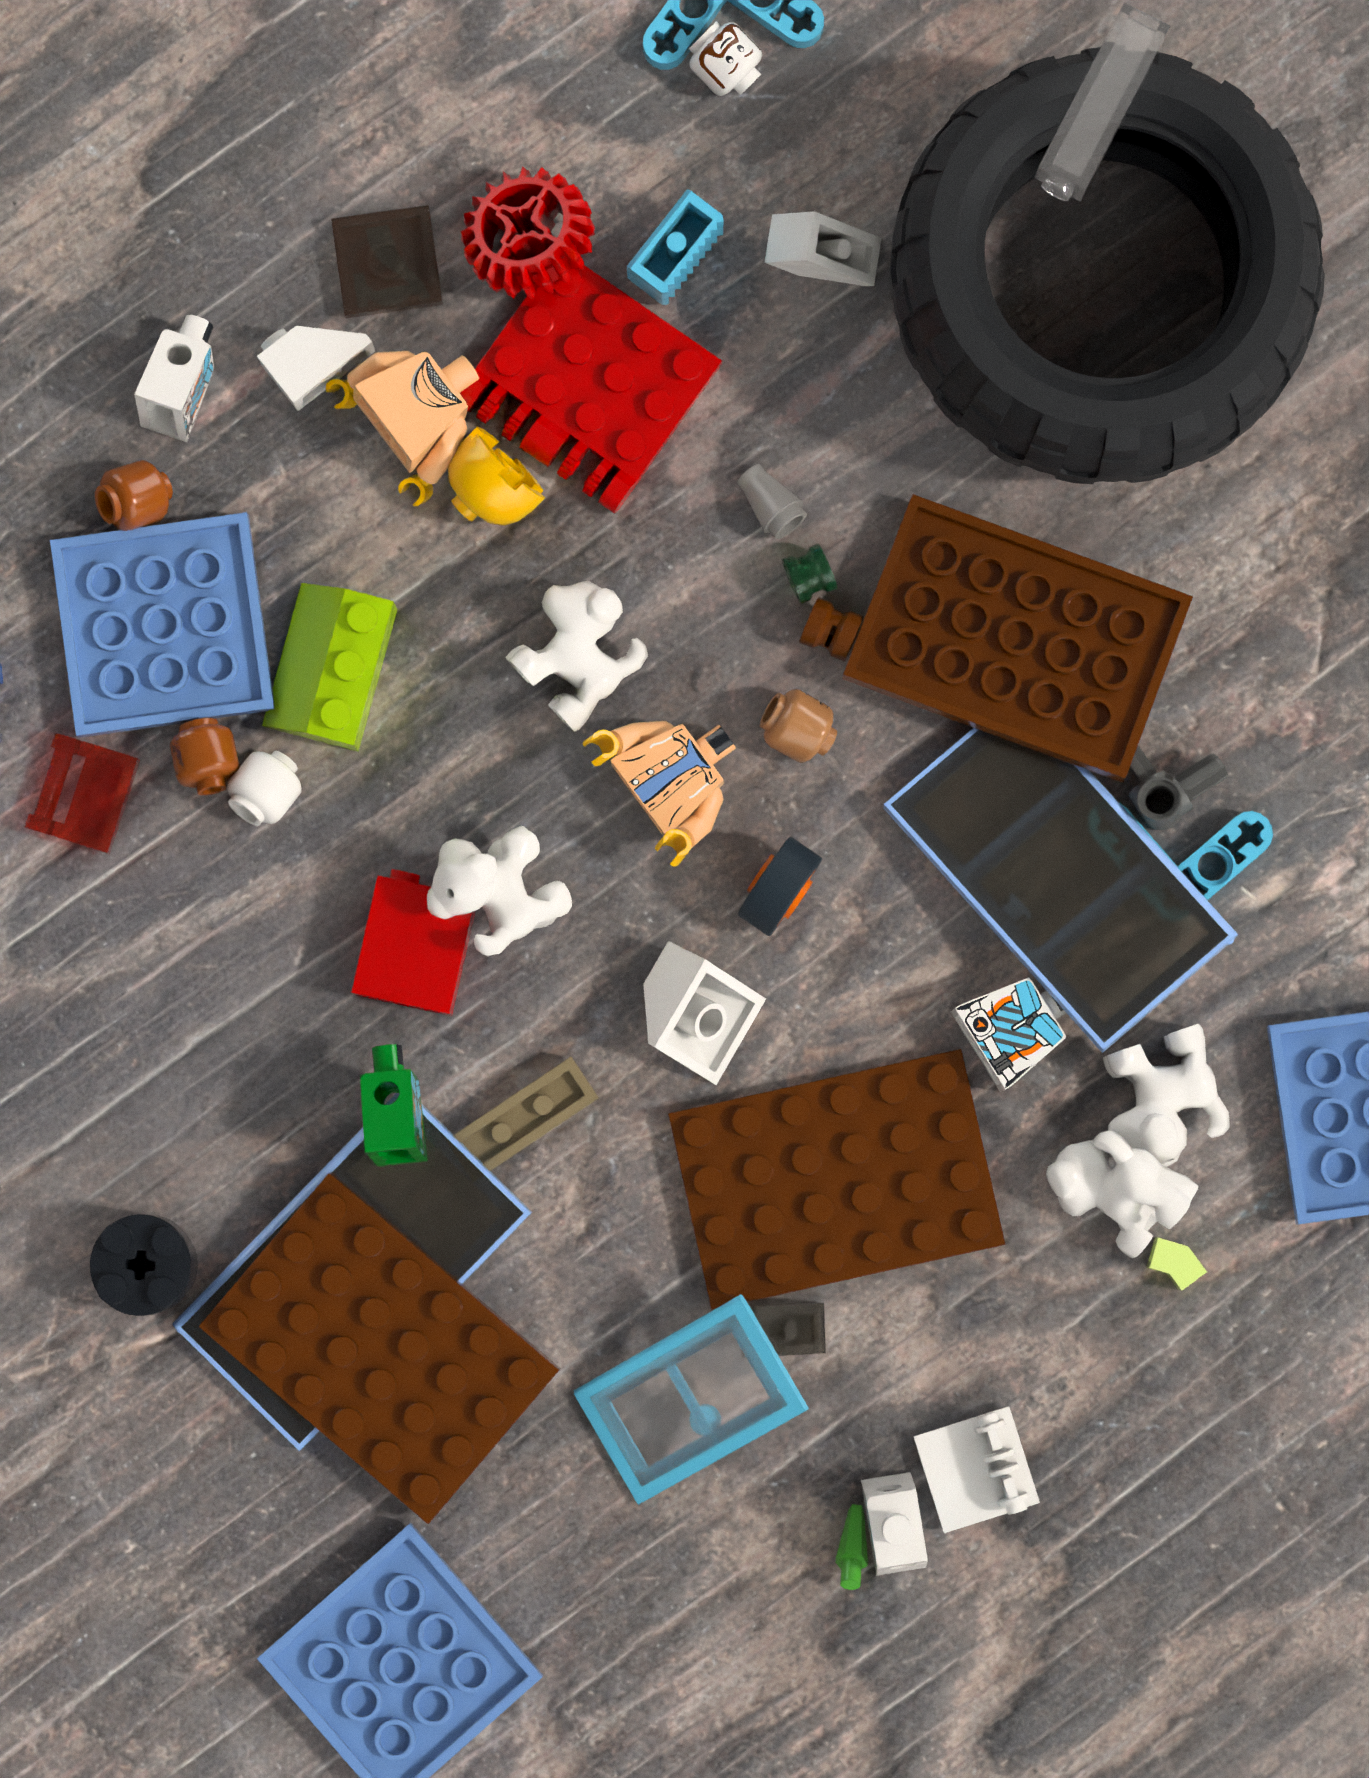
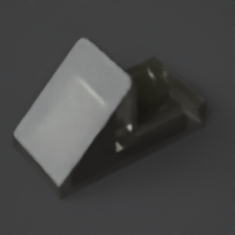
M824 1303L749 1305L778 1356L826 1353ZM742 1349V1357H747Z

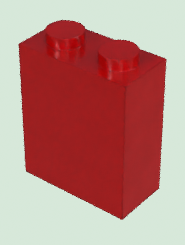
M391 869L390 877L377 875L351 993L356 996L452 1016L476 911L464 915H455L449 919L438 918L428 910L427 894L431 887L419 884L420 875Z

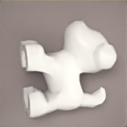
M583 581L570 586L553 585L545 592L541 603L544 612L557 629L555 636L544 649L533 651L523 644L511 650L505 657L513 668L532 686H535L543 678L554 673L576 687L574 695L568 693L558 694L548 704L552 711L574 732L586 723L598 701L608 697L623 678L639 670L648 657L646 645L638 638L631 639L630 648L626 656L615 660L600 651L596 645L597 639L612 629L616 620L623 613L621 601L613 590L602 589L590 581Z
M524 826L512 829L502 838L493 842L487 854H482L472 842L463 839H452L445 842L440 849L438 867L433 877V885L427 894L428 910L438 918L449 919L455 915L471 913L481 907L484 909L488 918L489 929L493 934L491 936L475 935L474 945L478 952L487 956L500 954L510 942L525 937L533 929L551 925L557 917H561L569 912L572 907V900L568 888L560 881L548 883L529 896L527 895L521 874L523 868L538 856L540 849L536 835Z
M1199 1024L1175 1031L1163 1037L1166 1049L1172 1055L1182 1057L1181 1064L1152 1066L1141 1044L1103 1057L1105 1068L1112 1078L1126 1077L1133 1083L1136 1095V1106L1115 1117L1108 1125V1131L1112 1130L1121 1135L1132 1148L1145 1149L1165 1167L1176 1162L1180 1153L1187 1145V1129L1177 1112L1186 1108H1203L1210 1116L1207 1135L1211 1138L1224 1135L1230 1128L1229 1112L1218 1096L1212 1069L1206 1064L1205 1036Z
M1112 1130L1099 1133L1093 1140L1066 1146L1058 1154L1055 1162L1048 1166L1046 1173L1048 1182L1056 1196H1058L1059 1205L1064 1212L1071 1216H1081L1090 1209L1097 1207L1118 1223L1121 1231L1116 1238L1117 1246L1130 1258L1137 1257L1149 1244L1153 1235L1148 1230L1155 1223L1158 1222L1171 1229L1187 1212L1191 1200L1198 1190V1185L1190 1178L1163 1166L1145 1149L1132 1148L1121 1135ZM1108 1153L1111 1154L1116 1162L1113 1169L1108 1165L1110 1159Z

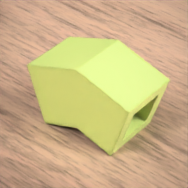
M1155 1237L1146 1267L1166 1273L1178 1290H1184L1207 1272L1188 1246Z

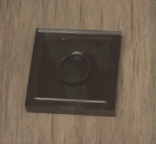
M429 205L331 219L345 318L443 305Z

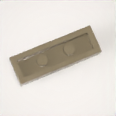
M569 1057L453 1136L476 1156L489 1171H492L599 1099V1097L573 1058ZM448 1139L446 1140L473 1182L484 1176Z

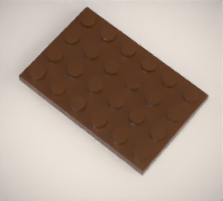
M912 494L842 679L1124 783L1193 596Z
M962 1049L668 1113L711 1310L718 1308L740 1294L749 1302L1006 1245Z
M332 1172L327 1174L199 1325L205 1333L427 1524L435 1518L561 1369Z

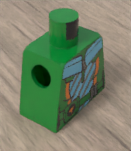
M387 1044L375 1046L372 1048L374 1073L360 1075L365 1153L378 1167L428 1161L419 1080L411 1069H404L402 1045ZM399 1093L394 1103L384 1105L386 1098L390 1094Z

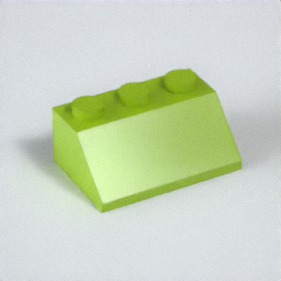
M301 583L272 687L275 709L266 711L262 726L359 752L398 610L394 601L346 588Z

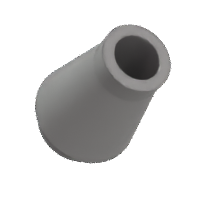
M760 464L749 468L738 479L737 484L744 491L764 533H772L776 539H781L793 532L805 520L807 513L802 508L803 501L769 475Z

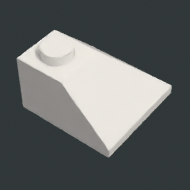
M668 941L643 984L648 1044L717 1085L766 998L706 959Z

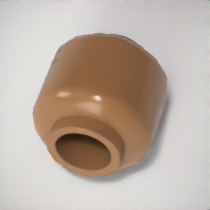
M792 689L784 695L777 693L767 705L760 721V727L765 730V742L771 748L799 763L811 760L817 753L824 756L830 750L837 736V730L832 727L833 710L827 704L799 689Z

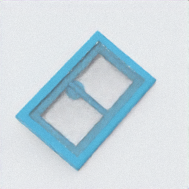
M741 1294L574 1390L577 1401L638 1505L809 1409L746 1299Z

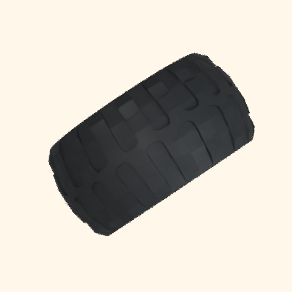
M1106 46L1081 50V54L1068 55L1058 59L1051 56L1027 63L1011 71L1009 76L1002 81L990 86L986 90L978 91L964 101L950 116L949 121L936 134L932 142L925 147L916 161L900 202L892 237L889 282L891 298L893 299L894 311L900 330L899 335L913 369L918 371L922 381L932 393L934 402L944 415L957 427L966 429L973 437L984 443L988 447V451L1006 462L1020 468L1021 465L1030 467L1037 471L1054 475L1058 480L1077 484H1094V482L1102 481L1136 483L1167 476L1168 473L1188 467L1198 461L1202 462L1220 453L1241 434L1251 428L1275 403L1302 362L1313 333L1324 294L1325 273L1322 268L1323 257L1321 250L1323 231L1316 201L1313 195H1311L1310 190H1307L1299 171L1301 165L1295 153L1278 128L1272 129L1267 121L1254 110L1255 104L1240 89L1226 80L1221 84L1212 77L1192 69V62L1160 52L1154 57L1141 53H1127L1124 51V47ZM1113 161L1137 166L1153 172L1178 188L1203 215L1217 242L1221 256L1224 281L1223 300L1217 325L1211 335L1199 347L1174 364L1155 372L1127 378H1102L1072 372L1048 361L1026 345L1008 325L992 295L985 265V237L987 229L1004 203L1029 181L1045 172L1072 163Z

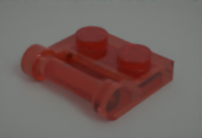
M55 733L50 746L55 750L34 814H28L24 828L110 855L140 759ZM74 755L85 758V762L65 823L63 824L54 821L53 817Z

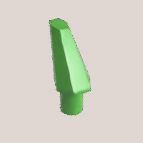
M852 1504L848 1510L835 1563L841 1568L840 1585L848 1590L860 1588L861 1570L868 1566L864 1509L862 1505Z

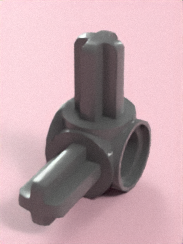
M1138 745L1126 776V780L1132 788L1128 797L1140 813L1142 821L1148 827L1155 830H1167L1174 827L1184 814L1194 809L1191 803L1192 800L1225 780L1228 773L1222 761L1215 754H1209L1175 777L1171 772L1166 773L1164 770L1157 772ZM1164 793L1174 799V805L1167 813L1155 814L1147 809L1148 800L1153 795Z

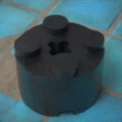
M130 1215L108 1225L96 1240L90 1258V1274L100 1299L115 1310L134 1316L162 1313L177 1305L193 1287L198 1269L196 1249L187 1234L170 1219L158 1215ZM143 1250L147 1251L146 1256L148 1260L155 1261V1270L146 1272L144 1279L141 1278L140 1270L133 1269L134 1259L141 1258Z

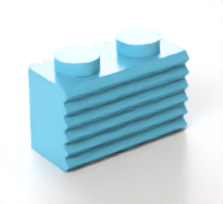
M687 189L626 266L627 278L661 305L669 304V297H675V290L681 289V282L687 281V274H693V267L699 266V259L705 258V251H711V243H717V236L723 235V215Z

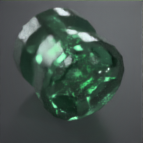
M818 543L810 546L807 553L798 558L790 555L781 559L790 585L801 605L809 602L812 595L821 590L829 593L838 589L829 562Z

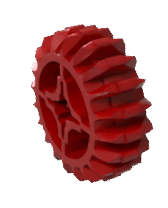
M522 166L519 177L512 179L510 175L503 172V183L495 187L486 182L485 190L488 195L485 198L472 196V205L475 211L463 213L464 223L467 227L460 231L461 240L465 246L464 256L469 265L473 266L472 270L476 277L482 280V282L486 281L490 289L496 293L504 288L507 295L514 299L523 289L527 297L534 299L537 288L544 287L546 292L553 295V282L560 279L570 284L571 276L568 271L571 268L584 270V261L581 255L592 253V243L589 237L595 235V226L590 219L592 211L587 201L583 200L579 188L574 184L569 185L566 178L560 173L551 178L549 172L541 167L536 175L532 177L530 171ZM558 213H561L563 215V224L556 238L551 233L555 226L553 220ZM500 228L504 232L500 240L502 247L495 254L493 252L495 235Z

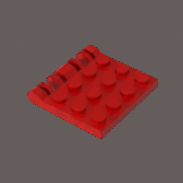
M583 265L584 270L571 268L568 271L571 276L570 284L560 279L553 282V295L546 292L544 287H539L534 299L526 296L476 366L475 370L479 380L460 392V395L468 405L467 412L470 413L493 383L496 386L476 415V418L485 424L496 415L500 405L508 395L520 402L521 405L504 424L501 434L509 441H512L520 432L533 412L540 417L527 432L519 448L546 467H549L555 461L570 438L575 440L577 444L571 449L557 471V474L565 480L576 472L588 451L602 459L601 463L590 473L584 482L582 492L590 497L595 495L614 468L619 472L614 476L598 501L599 504L615 514L721 367L722 360Z

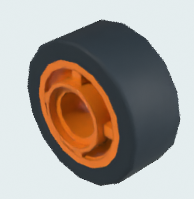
M789 837L775 856L773 854L769 856L747 889L749 895L739 909L738 916L767 936H771L784 917L789 919L813 883L810 878L821 863L822 857L794 838Z

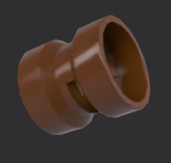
M818 597L806 622L799 643L810 648L821 646L828 649L831 657L845 662L864 616L853 611L842 613L835 610L831 602ZM833 626H837L834 636L831 635Z

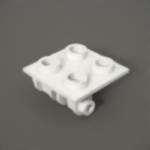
M1009 1406L913 1436L944 1533L1004 1514H1015L1026 1510L1029 1506L1040 1503Z

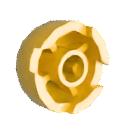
M476 427L461 442L448 466L449 483L457 494L451 502L471 522L477 517L492 525L505 526L518 522L545 499L541 494L543 489L517 458L512 460L499 448L494 450L493 448L499 441L480 427Z

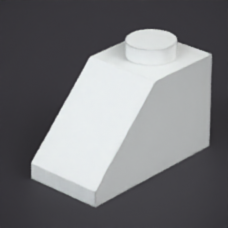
M815 211L772 214L764 263L798 276L861 286H874L882 238Z
M295 326L289 332H286L285 329H280L268 337L261 345L264 351L257 355L265 371L295 409L299 411L324 392L326 384L330 380L342 378L373 354L375 349L370 338L363 333Z

